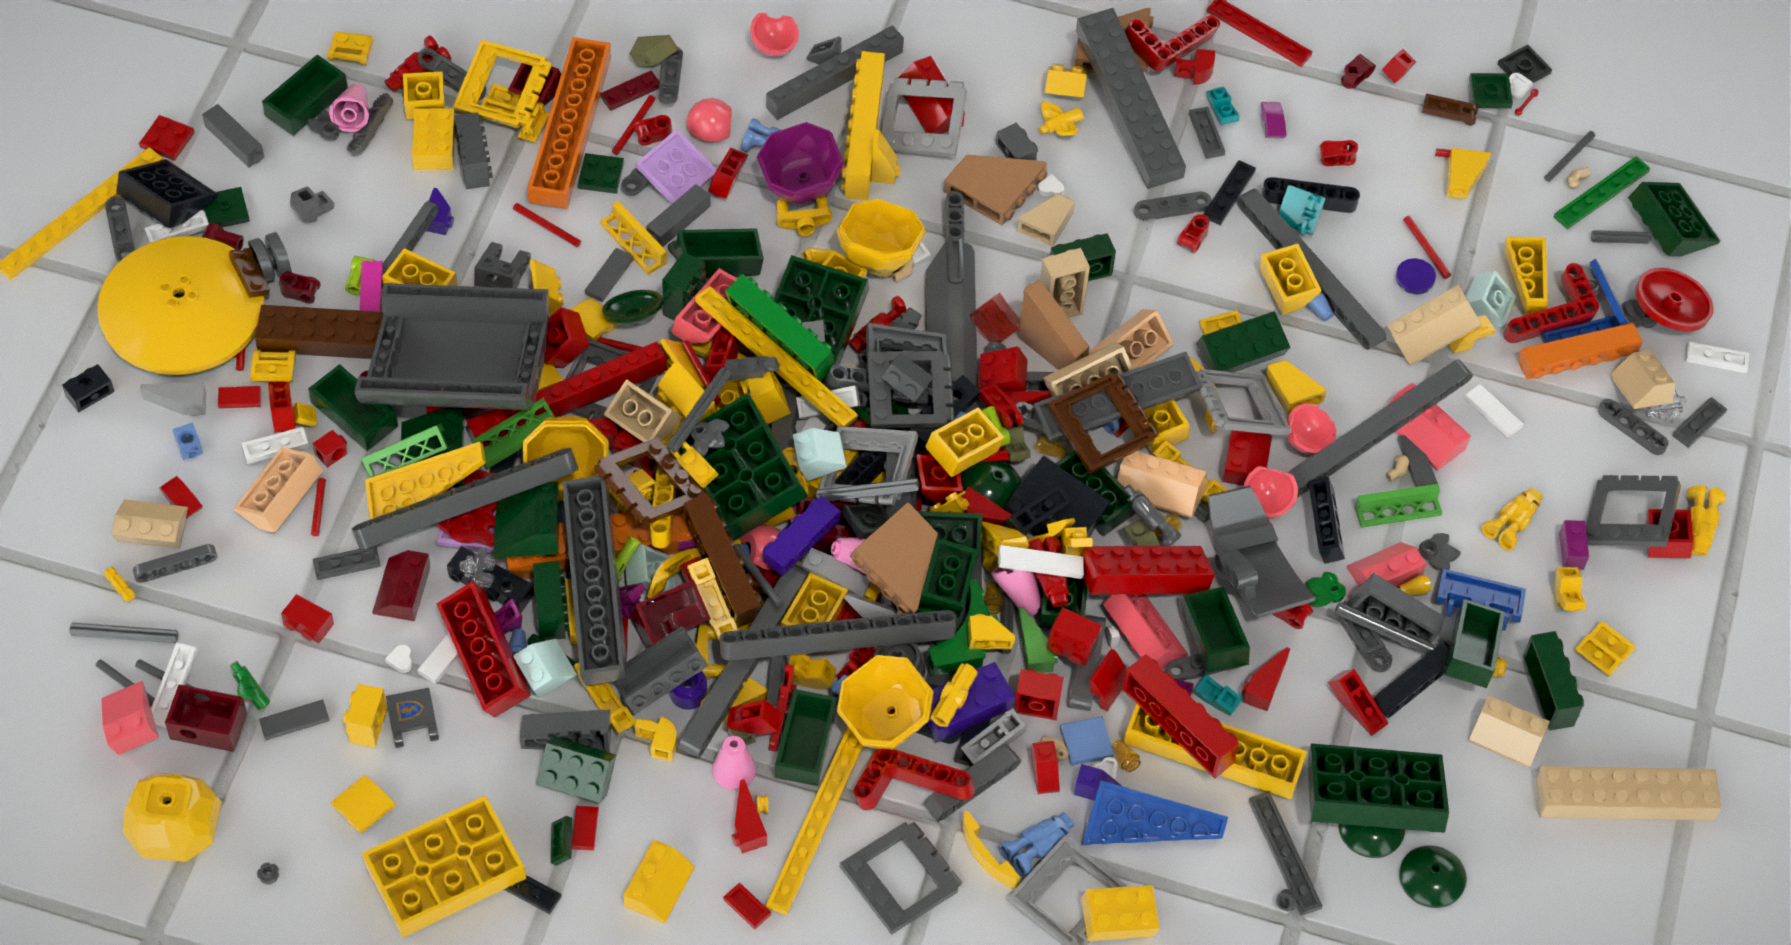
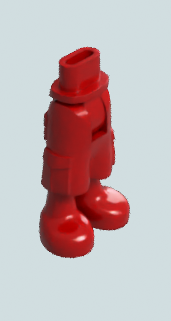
M431 35L424 39L425 49L431 48L451 61V56L447 49L443 46L439 48L436 40ZM419 52L412 53L384 81L393 92L398 88H404L403 74L429 72L419 65ZM424 55L422 59L424 62L430 63L433 57L431 55Z
M898 295L893 297L891 300L892 309L887 314L879 313L869 323L889 326L893 320L900 316L901 312L905 313L907 311L902 298ZM867 324L855 333L854 338L848 342L856 353L867 348Z
M1047 537L1043 543L1040 538L1028 542V549L1043 551L1044 549L1046 552L1059 553L1062 549L1061 542L1056 537ZM1035 572L1047 595V599L1051 601L1053 607L1065 606L1069 603L1066 577Z

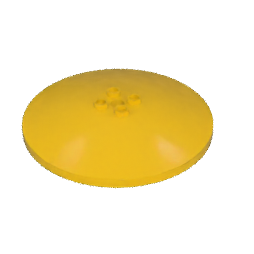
M171 237L151 242L136 249L124 257L111 270L99 294L98 318L102 333L108 344L121 358L130 364L159 374H192L223 364L248 345L256 334L261 305H265L264 296L249 298L229 258L230 250H235L234 248L219 241L203 237ZM177 293H184L183 297H174Z

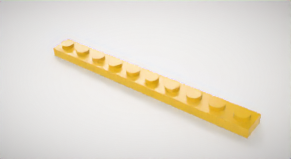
M149 147L119 171L160 161L163 158ZM119 171L0 261V272L9 280H12L102 211L108 199L114 198V196L120 197L121 195L116 193Z
M711 286L695 297V302L754 354L757 356L776 357L780 367L779 371L775 372L837 426L848 427L857 420L858 414Z
M847 727L768 899L766 908L788 915L864 748L849 727Z

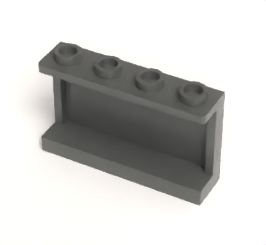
M681 626L627 661L628 679L614 682L622 693L625 702L632 712L636 714L706 668L708 664L684 627Z

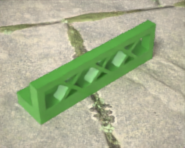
M542 398L534 404L531 410L518 412L474 438L471 442L474 444L477 442L482 443L485 440L490 441L489 445L484 448L485 465L488 469L522 449L523 440L542 421L555 416L545 399ZM544 406L546 412L539 416L534 415L536 410ZM527 419L524 425L516 426L519 420ZM504 429L509 430L507 435L503 437L498 436L500 431Z
M442 423L361 458L370 478L411 465L449 448L442 434L444 431ZM437 435L442 445L436 449L427 446L429 438ZM412 445L422 447L420 456L415 457L408 454ZM397 453L404 456L400 465L389 462L392 454ZM375 461L385 464L383 471L375 475L370 465Z
M1438 484L1357 496L1354 506L1361 528L1442 515L1438 501L1440 493ZM1433 502L1435 510L1428 511L1422 506L1424 503ZM1405 506H1410L1416 510L1414 513L1408 514L1402 509ZM1385 509H1390L1396 513L1394 516L1388 517L1382 512ZM1370 512L1375 515V518L1365 520L1363 513Z

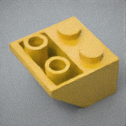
M1053 63L1052 66L1048 67L1045 93L1084 98L1087 71H1084L1083 67L1072 66V69L1064 68L1063 64Z
M643 469L627 476L650 502L653 499L652 497H654L655 481ZM609 487L611 507L614 512L631 511L632 509L629 510L618 498L619 494L616 495Z

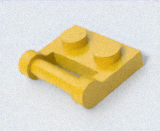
M335 31L327 53V59L330 61L338 59L360 62V65H367L374 42L373 36Z
M254 350L250 373L251 381L293 382L296 350H289V352H261V350Z

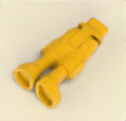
M1704 485L1691 486L1686 493L1687 498L1694 501V506L1689 509L1691 510L1694 541L1692 554L1707 556L1708 549L1712 547L1715 530L1718 528L1720 512L1717 507L1726 502L1725 492L1713 487L1708 492V509H1705L1704 501L1707 487Z
M1534 488L1523 491L1521 495L1506 504L1498 512L1499 518L1488 520L1482 525V533L1487 538L1494 539L1501 532L1505 524H1510L1500 534L1499 544L1503 549L1512 551L1517 546L1516 533L1525 530L1530 524L1532 516L1541 504L1540 501L1543 499V495Z

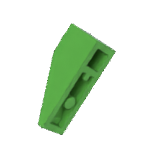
M1019 608L1018 624L1026 669L1035 670L1038 673L1053 672L1054 664L1058 663V658L1056 654L1046 648L1049 639L1024 608Z

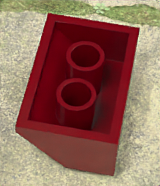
M407 550L388 558L372 614L415 621L431 568L429 554Z

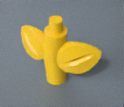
M1042 101L1041 113L1046 121L1043 123V126L1038 127L1040 134L1046 132L1051 134L1056 131L1060 136L1076 135L1078 127L1074 123L1084 119L1083 112L1079 107L1063 112L1057 105Z

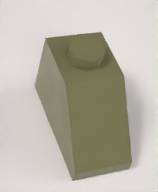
M670 35L637 37L629 54L638 67L655 66L675 53L678 47Z

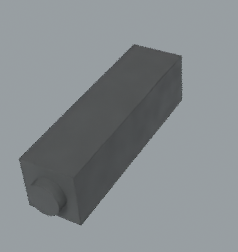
M219 104L202 114L205 127L248 168L259 163L264 158L262 145Z
M695 184L646 226V230L664 247L677 236L678 230H684L711 207V195Z

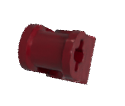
M1358 54L1345 66V75L1341 78L1342 86L1347 89L1356 88L1362 81L1371 76L1376 65L1362 54Z
M292 272L283 273L279 279L281 294L285 298L299 300L308 304L315 301L314 295L321 286L320 281L314 277Z

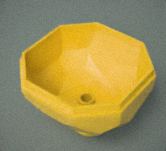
M880 199L854 203L837 229L840 246L847 257L858 266L868 269L867 272L882 277L890 276L895 270L908 263L926 234L925 227L914 210Z
M564 416L546 418L523 440V463L564 448H571L578 465V470L550 481L559 482L561 502H564L562 481L599 476L594 467L599 459L609 456V440L589 420L583 417Z
M876 655L842 681L837 712L863 746L874 749L893 750L913 736L929 721L933 690L908 658ZM895 709L894 714H889V711Z
M154 773L138 780L131 790L124 813L123 835L143 858L187 862L213 844L222 802L204 779L177 773Z

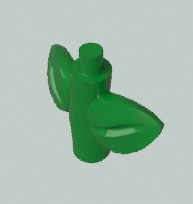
M238 661L233 662L230 667L234 671L233 677L238 682V695L250 699L257 710L267 706L270 703V699L246 666L241 667Z

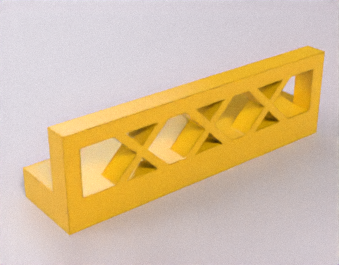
M619 201L612 204V214L600 220V225L625 252L633 255L634 261L647 275L666 265L667 251ZM616 219L619 223V228L610 227L608 223ZM621 233L630 234L631 240L621 239ZM632 247H642L644 249L643 253L634 252ZM645 259H653L656 263L648 267L644 261Z

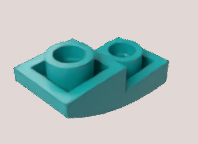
M1224 86L1206 91L1210 106L1221 125L1239 121V114L1231 104L1232 97Z

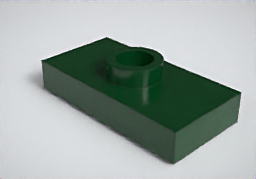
M564 816L551 823V864L556 866L572 857V817Z

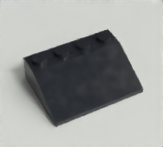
M167 159L125 169L118 173L116 193L168 228L185 223L218 197V193Z
M1042 456L1014 491L1004 510L1013 515L1060 485L1071 500V503L1034 531L1039 535L1049 533L1047 524L1074 518L1075 523L1070 528L1087 527V536L1091 537L1111 501L1046 456Z

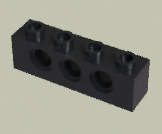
M964 375L952 380L953 397L959 399V401L953 400L954 418L961 411L965 413L978 400L981 392ZM933 403L930 406L927 404L920 414H934ZM907 428V431L917 432L918 440L916 446L920 450L925 451V446L931 433L939 428Z
M1329 476L1310 480L1308 483L1319 553L1324 564L1344 560L1345 555L1333 485Z
M463 546L460 547L447 564L448 575L453 581L461 582L465 585L473 581L484 589L490 601H497L502 605H505L511 599H515L521 613L535 595L532 583Z

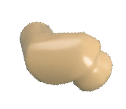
M1586 167L1572 171L1567 178L1569 187H1579V179L1590 177V169Z
M912 258L900 270L891 274L895 283L912 274L914 265Z
M1397 455L1395 457V461H1397L1395 462L1396 468L1386 472L1388 481L1391 482L1406 475L1409 466L1407 456Z
M1043 736L1042 742L1054 741L1058 760L1063 761L1067 759L1069 752L1062 740Z

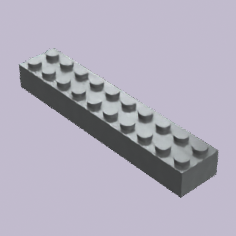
M1114 8L1077 18L1076 33L1147 189L1184 178L1185 162Z
M600 476L562 481L580 675L585 686L628 679L609 486L605 483L606 479L603 480Z

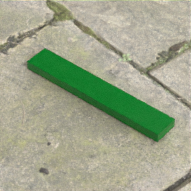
M1637 156L1557 211L1554 214V218L1568 230L1649 173L1650 167Z

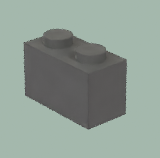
M1017 122L997 131L996 145L1006 158L1037 159V145L1031 142L1026 131L1023 128L1021 129Z
M899 353L881 378L913 402H916L933 379V376L902 353Z

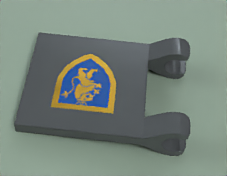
M429 688L386 696L395 748L404 747L402 732L427 727L430 741L439 740Z

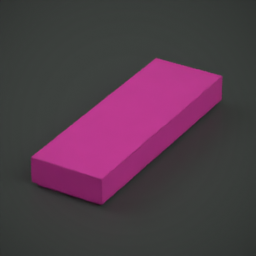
M362 261L360 311L381 312L383 261Z

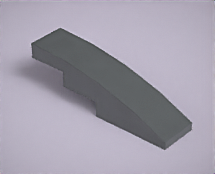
M793 387L783 388L791 414L772 422L771 431L782 450L788 447L793 448V434L797 433L796 423L799 412L796 398L801 397V394Z

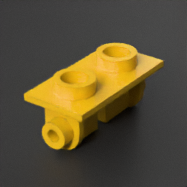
M537 103L534 110L530 111L532 115L527 125L522 126L517 138L534 143L537 142L550 114L544 111L542 103Z
M965 491L959 495L954 492L945 498L947 501L945 504L941 505L939 502L929 508V510L963 512L967 510L969 502L961 497Z

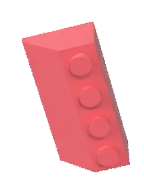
M719 268L675 318L672 334L690 343L709 342L722 325L695 302V297L711 286L729 302L725 291L737 278Z
M1413 382L1399 391L1389 404L1416 387ZM1437 404L1396 431L1399 436L1405 435L1427 455L1430 464L1437 471L1465 451L1471 437L1467 431Z
M1112 594L1103 603L1107 610V615L1119 626V632L1126 636L1130 642V647L1140 657L1146 654L1151 659H1155L1160 668L1164 669L1170 661L1184 658L1188 655L1185 648L1145 594Z

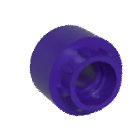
M700 671L671 690L670 698L677 707L685 710L700 707L701 701L707 696L706 676Z

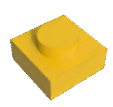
M300 402L295 403L293 406L295 423L314 428L318 423L315 406Z

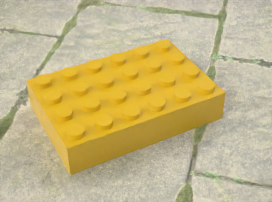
M486 795L362 853L364 865L402 938L526 879L525 867Z

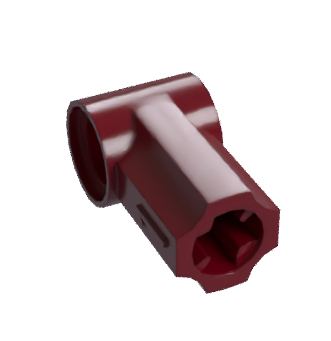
M209 223L202 235L203 238L219 241L238 251H241L243 247L244 237L242 235L224 231L220 225L215 223Z

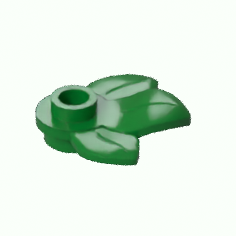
M1324 572L1322 578L1313 577L1305 582L1306 587L1315 596V601L1308 603L1311 606L1323 607L1330 602L1337 603L1342 601L1346 595L1345 586L1339 583L1338 577L1331 572Z

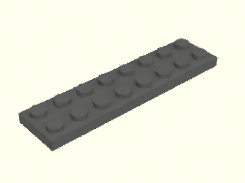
M1186 351L1121 373V376L1128 385L1123 391L1130 389L1138 401V404L1134 407L1141 405L1143 410L1200 391L1203 387ZM1106 390L1071 405V409L1076 417L1080 419L1085 430L1122 418ZM1072 391L1034 403L1033 407L1049 443L1066 436L1047 405L1049 402Z

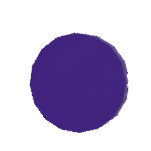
M1412 258L1401 262L1397 268L1395 278L1397 284L1405 289L1404 291L1416 295L1424 294L1434 286L1436 272L1430 263L1422 259Z

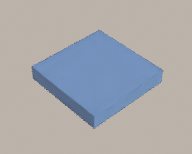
M1103 716L1060 724L1064 744L1069 752L1068 757L1071 766L1103 760L1106 757H1114Z

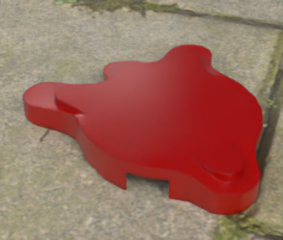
M495 501L438 522V527L459 543L480 542L488 547H493L495 535L488 529L495 527L496 518L493 512L497 509V502Z

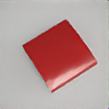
M1112 648L1089 680L1091 693L1098 695L1100 708L1105 711L1110 709L1122 691L1127 671L1122 659Z

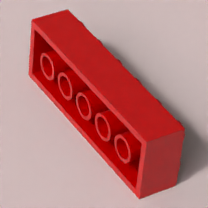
M1201 546L1084 547L1081 554L1084 567L1083 578L1090 594H1190L1209 590L1215 576Z
M472 581L436 603L483 711L493 717H497L531 696L482 587Z
M1145 654L1127 668L1123 691L1214 779L1234 764L1239 746L1236 736L1228 733L1217 718H1213L1208 714L1205 707L1201 703H1197L1185 688H1181L1175 682L1172 675L1166 674L1155 659H1151Z

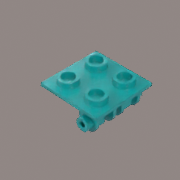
M1288 185L1278 213L1291 228L1298 230L1302 234L1313 235L1326 198Z

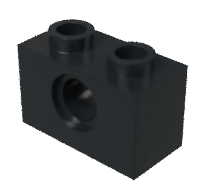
M98 364L62 384L65 397L78 413L114 392L111 379Z

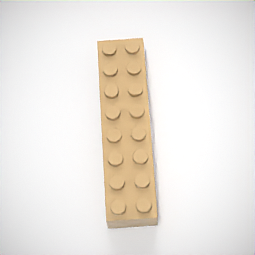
M1541 766L1536 776L1541 818L1715 821L1722 809L1716 769Z

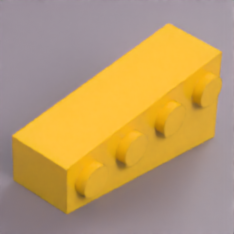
M1506 237L1504 252L1525 315L1546 310L1548 303L1546 237Z

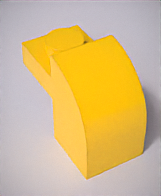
M1486 315L1478 317L1482 324L1481 327L1448 344L1454 353L1470 350L1476 339L1494 334L1495 328Z
M1087 527L1063 529L1061 554L1081 556L1084 547L1092 546V538L1087 536Z
M1578 567L1556 568L1555 596L1557 606L1563 607L1564 610L1570 612L1585 610L1586 606L1581 593L1583 577Z
M805 653L791 655L788 664L794 666V682L812 689L831 688L837 671L826 658L811 660Z
M662 716L659 723H655L650 719L642 720L637 718L635 736L653 740L651 744V757L672 762L677 749V732L674 724Z

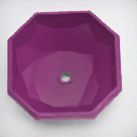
M808 122L771 133L757 155L758 163L769 190L777 197L795 204L805 203L829 193L835 186L845 165L832 132Z

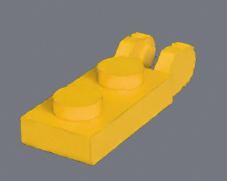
M684 441L682 447L687 451L682 456H680L678 451L670 452L677 459L678 463L704 489L719 474L693 447H690Z

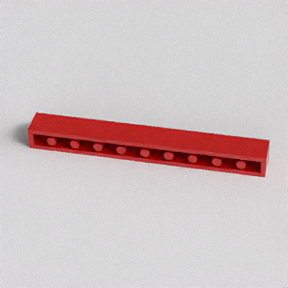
M656 341L539 390L535 403L544 398L555 417L561 416L619 391L626 379L636 384L667 371L666 356ZM544 406L536 410L534 415L539 416L546 412ZM494 409L467 420L472 440L522 410ZM527 419L519 420L516 426L524 425ZM504 429L500 431L498 436L503 437L507 435L509 430ZM489 440L482 442L484 448L490 443Z

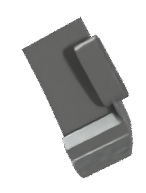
M1250 486L1207 495L1211 529L1216 549V567L1237 590L1257 618L1315 601V596L1300 580L1276 542L1278 537L1273 524L1267 518L1260 501Z

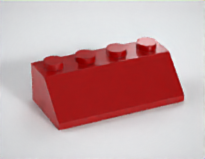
M931 56L914 61L898 77L909 78V85H911L912 79L928 80V86H930L931 80L946 81ZM903 95L925 133L943 134L949 131L954 98ZM965 111L963 113L961 127L964 126Z

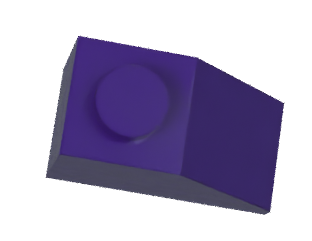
M433 188L429 201L437 205L439 209L426 231L447 235L448 229L453 227L454 217L451 215L450 206L438 188Z
M1081 764L1074 795L1094 800L1099 780L1119 786L1122 785L1104 770Z

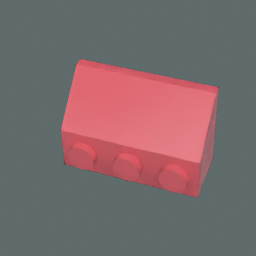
M1400 542L1347 565V569L1359 587L1375 573L1398 588V585L1404 584L1420 574L1423 576L1427 563L1416 547Z

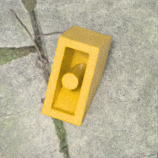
M983 614L970 616L967 625L969 649L1013 648L1015 635L994 617Z

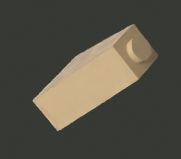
M1056 194L1020 216L1017 231L1053 247L1074 214L1075 201Z

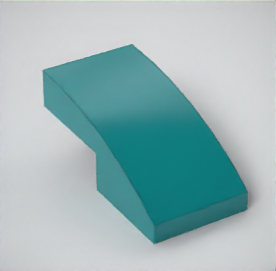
M1207 674L1192 691L1200 699L1228 715H1232L1243 700L1241 696L1227 685L1222 687Z

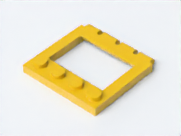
M481 39L453 105L454 111L465 114L478 112L479 118L518 129L520 125L526 126L532 115L529 111L534 110L539 98L536 94L541 93L546 79L543 77L548 76L552 63L548 62L546 57ZM497 56L533 66L513 114L477 105Z

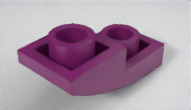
M1261 102L1262 121H1265L1266 138H1285L1287 136L1281 103Z

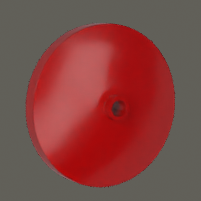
M1670 268L1650 269L1642 274L1635 287L1636 299L1644 312L1659 324L1670 329L1683 332L1697 331L1705 327L1713 315V302L1706 289L1695 279L1680 271Z

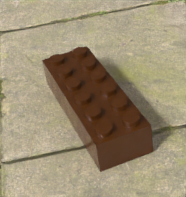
M261 305L255 335L257 350H261V352H289V350H296V355L372 359L384 315L383 312Z
M707 493L684 502L683 519L702 560L708 558L730 615L733 617L737 628L755 620L761 610L762 600L759 593L754 592L752 588L753 581L750 574H746L743 569L745 565L741 555H737L734 550L736 545L732 536L728 537L725 531L727 526L723 517L719 518L716 512L718 507L715 500L710 499Z

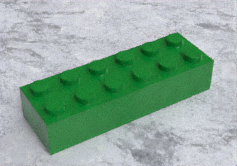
M741 274L725 291L729 303L821 382L831 367L836 365L832 347L825 341L820 342L817 339V334L812 329H805L802 326V321L797 316H790L787 313V308L779 302L777 304L774 302L772 295L764 289L762 291L757 287L758 283L749 276L747 278Z

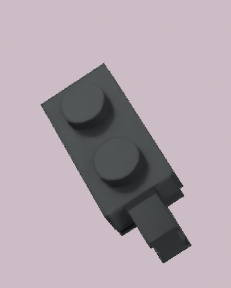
M758 356L726 360L724 368L730 371V377L727 381L763 378L767 372L779 371L780 363L776 357Z

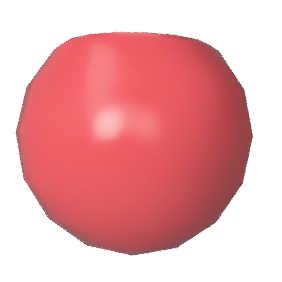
M758 13L752 20L750 35L753 44L760 52L769 56H781L790 52L796 45L799 38L798 25L791 16L782 15L780 18H771L767 13Z
M715 98L702 99L695 103L688 112L686 119L687 129L699 140L717 142L730 137L732 109L722 100Z
M1310 403L1301 404L1289 414L1287 421L1292 430L1287 439L1297 451L1308 455H1315L1336 440L1337 430L1335 423L1319 406Z
M1259 466L1248 475L1244 483V487L1250 486L1267 517L1275 518L1285 514L1293 507L1297 499L1298 486L1295 477L1289 473Z
M762 524L740 537V541L743 544L746 542L750 543L751 553L749 557L754 564L763 569L775 571L763 562V549L769 542H774L778 538L780 529Z

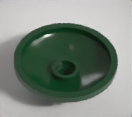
M652 290L629 291L608 300L604 304L602 312L603 316L612 323L638 325L658 313L663 305V299L658 292Z
M1004 460L978 462L964 470L962 475L964 491L969 486L1002 509L1005 508L1014 491L1022 483L1017 471Z
M1338 824L1340 836L1346 846L1358 855L1368 858H1381L1392 854L1399 848L1405 835V829Z
M1426 845L1413 849L1405 856L1399 870L1400 883L1405 893L1413 901L1425 907L1442 908L1449 906L1461 897L1466 887L1467 876L1462 862L1451 851L1439 846ZM1432 868H1437L1439 872L1433 871Z

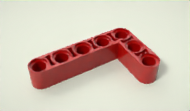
M1207 15L1165 43L1139 19H1132L1124 32L1132 49L1148 66L1155 71H1162L1175 63L1176 59H1181L1209 41L1221 23L1216 16Z
M1569 264L1561 276V283L1570 303L1510 320L1503 334L1507 342L1518 343L1539 337L1545 332L1592 321L1599 310V303L1583 268L1579 264Z
M877 749L853 790L858 805L863 810L875 808L892 778L960 800H968L975 793L972 779L966 771L896 749Z

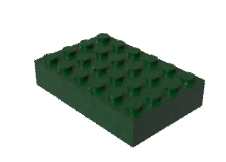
M791 255L773 301L777 304L779 302L787 308V313L793 317L795 315L802 322L823 320L825 342L833 349L832 353L835 356L836 365H840L869 291V283L866 278ZM752 352L751 357H758ZM774 371L779 382L790 385L787 381H785L779 374H777Z
M749 393L700 421L709 423L712 420L720 419L726 421L730 426L722 433L725 447L709 448L707 454L702 457L719 474L705 487V490L710 499L715 500L718 507L717 512L720 518L723 517L727 530L734 540L808 497L757 404ZM690 433L685 441L690 447L694 448L695 440Z
M1310 744L1307 770L1311 821L1445 833L1449 817V805L1442 754Z

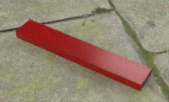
M1214 0L1207 8V13L1216 16L1219 20L1300 67L1312 56L1313 51L1225 0Z

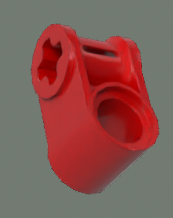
M659 115L637 121L633 125V129L638 134V143L642 146H647L667 138L672 133V124L669 116Z
M1328 140L1322 142L1319 146L1321 162L1324 166H1350L1356 162L1358 144L1353 140Z
M1203 214L1195 215L1179 235L1177 245H1184L1191 249V252L1196 253L1201 243L1207 237L1209 229L1208 217Z
M1303 604L1273 613L1272 615L1285 621L1295 629H1302L1305 619L1313 613V609L1309 604Z

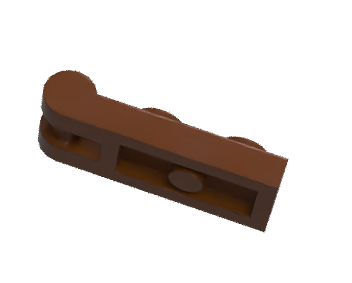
M1427 93L1422 113L1462 121L1469 126L1475 124V115L1478 112L1476 104Z
M244 248L242 251L237 249L230 250V261L249 298L269 295L270 288L253 257L252 249Z

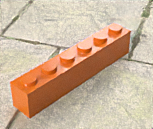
M1634 323L1522 348L1518 362L1526 379H1537L1544 375L1559 374L1565 370H1576L1582 366L1597 365L1600 362L1614 361L1618 358L1629 356L1631 353L1640 351L1643 341Z

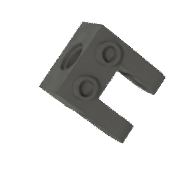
M491 242L475 266L474 285L478 287L517 288L521 277L529 266L531 253L519 250L511 263L499 260L503 249L502 244Z

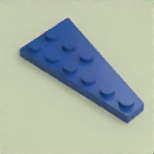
M1099 780L1082 845L1222 839L1228 817Z

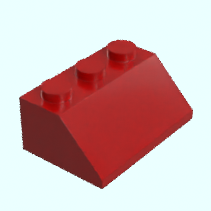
M1231 430L1222 482L1244 486L1248 475L1256 467L1267 468L1272 436L1265 433Z

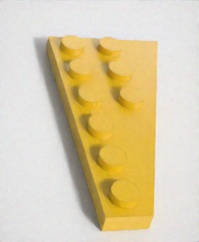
M477 442L365 479L369 518H376L445 492L486 464L483 444Z

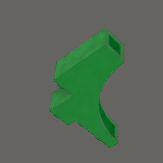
M977 579L970 580L967 592L968 615L961 628L956 632L955 637L937 646L928 648L926 660L932 677L957 672L961 664L967 663L974 668L982 667L983 660L986 658L985 649H969L967 629L970 616L976 614L990 616L989 606L985 605L983 600V588L979 587ZM992 615L999 622L998 616Z

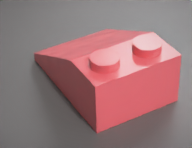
M143 681L101 698L102 723L107 744L118 755L159 738Z

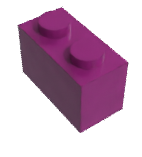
M1564 520L1559 532L1563 567H1578L1579 570H1584L1589 559L1585 521Z

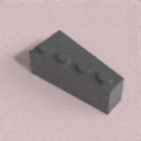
M478 112L455 115L466 189L490 186L489 178H493L492 167L488 166V162H490L489 150L485 151V147H488L486 135H482V132H485L484 121L479 120Z
M1375 573L1350 596L1348 606L1430 643L1440 635L1445 618Z
M610 709L523 715L520 734L521 749L545 750L546 743L555 736L610 752L612 732Z

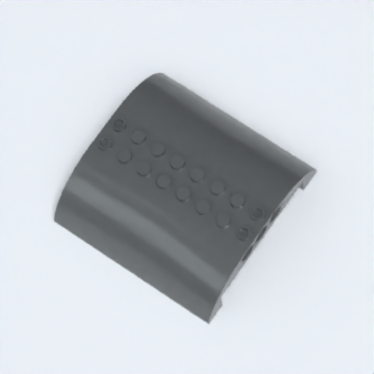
M384 284L381 294L384 316L367 377H358L355 388V395L360 403L531 410L537 398L546 353L549 316L548 289Z

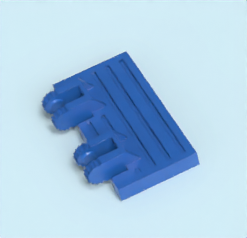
M1442 569L1436 603L1445 605L1446 599H1449L1445 615L1451 617L1453 607L1460 608L1464 599L1504 611L1505 616L1502 630H1506L1509 614H1512L1511 621L1518 623L1521 621L1526 589Z

